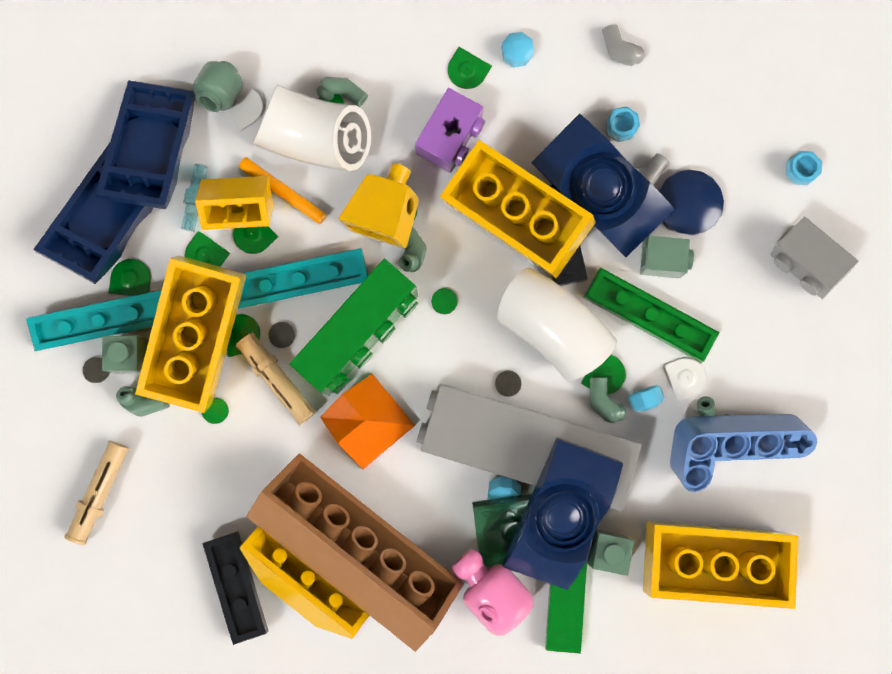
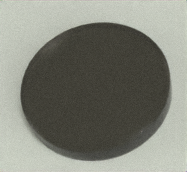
M278 322L270 328L268 337L271 344L275 347L286 348L293 343L295 331L288 323Z
M100 357L88 359L83 366V375L91 383L105 381L110 373L102 371V358Z
M510 370L501 372L495 381L496 390L505 397L516 395L522 385L519 375Z

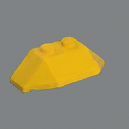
M257 527L241 545L240 550L259 581L315 627L353 639L370 616L260 527Z

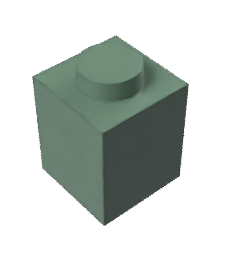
M648 236L642 242L640 275L669 278L683 277L688 273V270L692 269L694 262V251L689 249L690 239Z
M137 335L102 336V371L115 374L141 373L149 339Z
M596 530L587 564L592 569L628 576L634 540L627 536Z

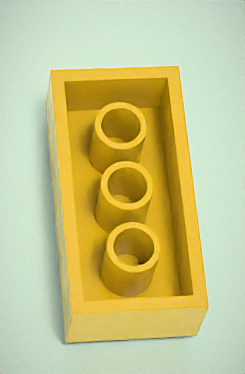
M480 140L477 141L440 195V198L447 205L555 279L596 223L591 213Z
M180 255L170 258L136 395L202 413L208 410L214 400L246 274Z
M646 521L643 592L651 598L795 609L798 536L779 531Z

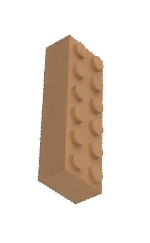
M300 453L261 491L246 515L248 519L415 652L436 631L464 585L461 580Z

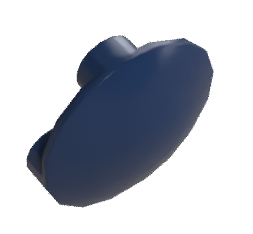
M690 169L676 172L664 181L659 190L675 209L663 221V225L671 231L687 235L704 233L715 226L722 215L724 199L721 188L712 177L704 172Z

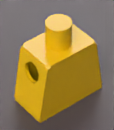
M393 163L386 178L373 174L366 175L341 213L339 220L353 233L406 249L419 202L417 195L406 185L411 171L403 165Z

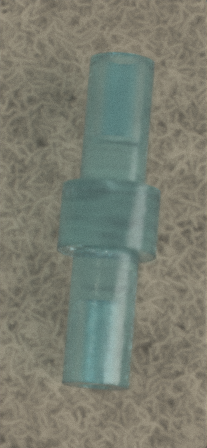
M194 164L190 188L185 190L183 203L186 204L181 226V229L185 231L195 232L198 217L195 198L201 179H206L208 169L207 166L202 164Z

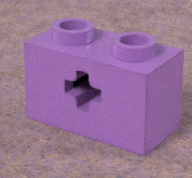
M448 87L415 143L416 154L449 173L455 164L461 166L469 151V148L465 146L471 136L474 138L478 137L485 124V120L482 119L483 106ZM453 128L458 129V134L453 133L450 137L446 135V130L451 132Z

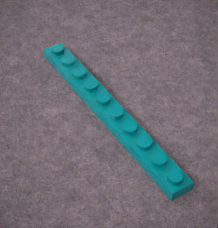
M362 248L243 272L247 276L238 309L360 284L368 277ZM162 290L26 318L34 351L150 328L153 326Z

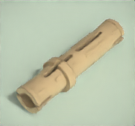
M253 332L236 344V347L254 368L253 373L257 377L260 376L267 383L299 426L316 413L315 409L306 401L301 392L277 364L278 359L276 356L269 354Z
M108 441L106 450L94 472L83 499L78 500L75 506L78 510L68 532L64 536L70 542L86 545L87 538L97 517H102L104 512L102 506L130 449L117 442Z

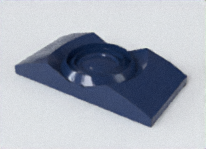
M128 80L95 192L97 199L167 209L177 185L182 151L190 134L195 102L194 91Z
M580 113L531 162L562 195L594 216L596 222L594 227L624 257H627L675 210L652 183L634 168L615 146Z
M109 144L33 249L36 253L94 284L120 259L136 227L153 210V207L96 198L95 192Z
M556 437L504 558L503 567L568 590L586 563L597 527L611 507L623 463Z

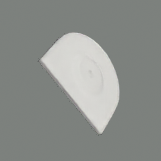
M242 87L233 106L227 110L240 132L259 119L263 111V101L255 90Z
M682 358L663 365L678 403L696 397L704 390L707 383V375L704 367L698 361Z

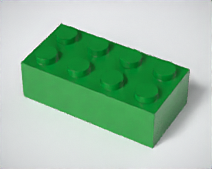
M384 258L289 365L320 393L328 396L331 393L339 394L351 380L347 375L355 366L361 369L373 356V353L370 351L378 341L383 344L396 330L394 323L401 315L404 318L408 317L417 307L418 292L416 285Z

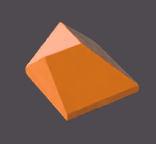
M370 374L344 392L320 416L338 445L362 469H365L416 426L373 374Z

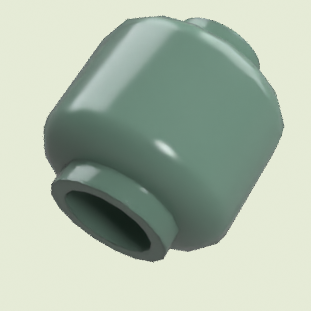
M209 61L202 67L193 83V91L197 102L203 108L212 112L225 111L233 106L242 90L243 82L236 67L227 61Z

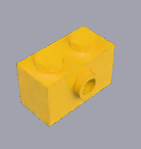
M269 176L201 179L195 198L202 230L270 226L274 204Z

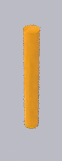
M247 157L241 160L239 164L241 170L251 177L269 176L272 192L316 223L321 224L327 215L324 211Z

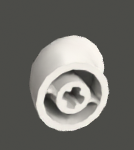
M277 85L253 145L300 162L331 169L352 171L362 166L368 156L371 145V129L365 112L357 105L324 101Z
M530 267L523 269L513 278L501 298L497 317L499 324L536 349L556 368L565 380H575L592 372L611 355L616 347L617 339L591 310L563 287Z

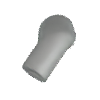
M613 24L602 29L608 54L612 60L628 66L640 64L645 56L643 48L623 41L618 25Z
M656 153L646 168H635L654 185L669 165V160L663 155Z

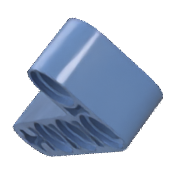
M793 414L688 417L681 420L675 428L670 467L685 489L691 492H698L707 488L711 483L715 461L802 458L815 450L817 437L801 419Z

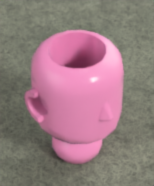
M469 549L452 565L453 574L458 579L465 580L469 585L463 595L465 605L492 634L502 636L509 633L532 610L534 602L531 593L513 572L504 568L502 564H495L487 568L483 563L481 554L475 549Z

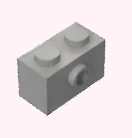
M805 216L776 244L771 253L774 263L779 269L786 273L791 272L800 280V285L806 292L814 296L818 295L822 300L859 262Z

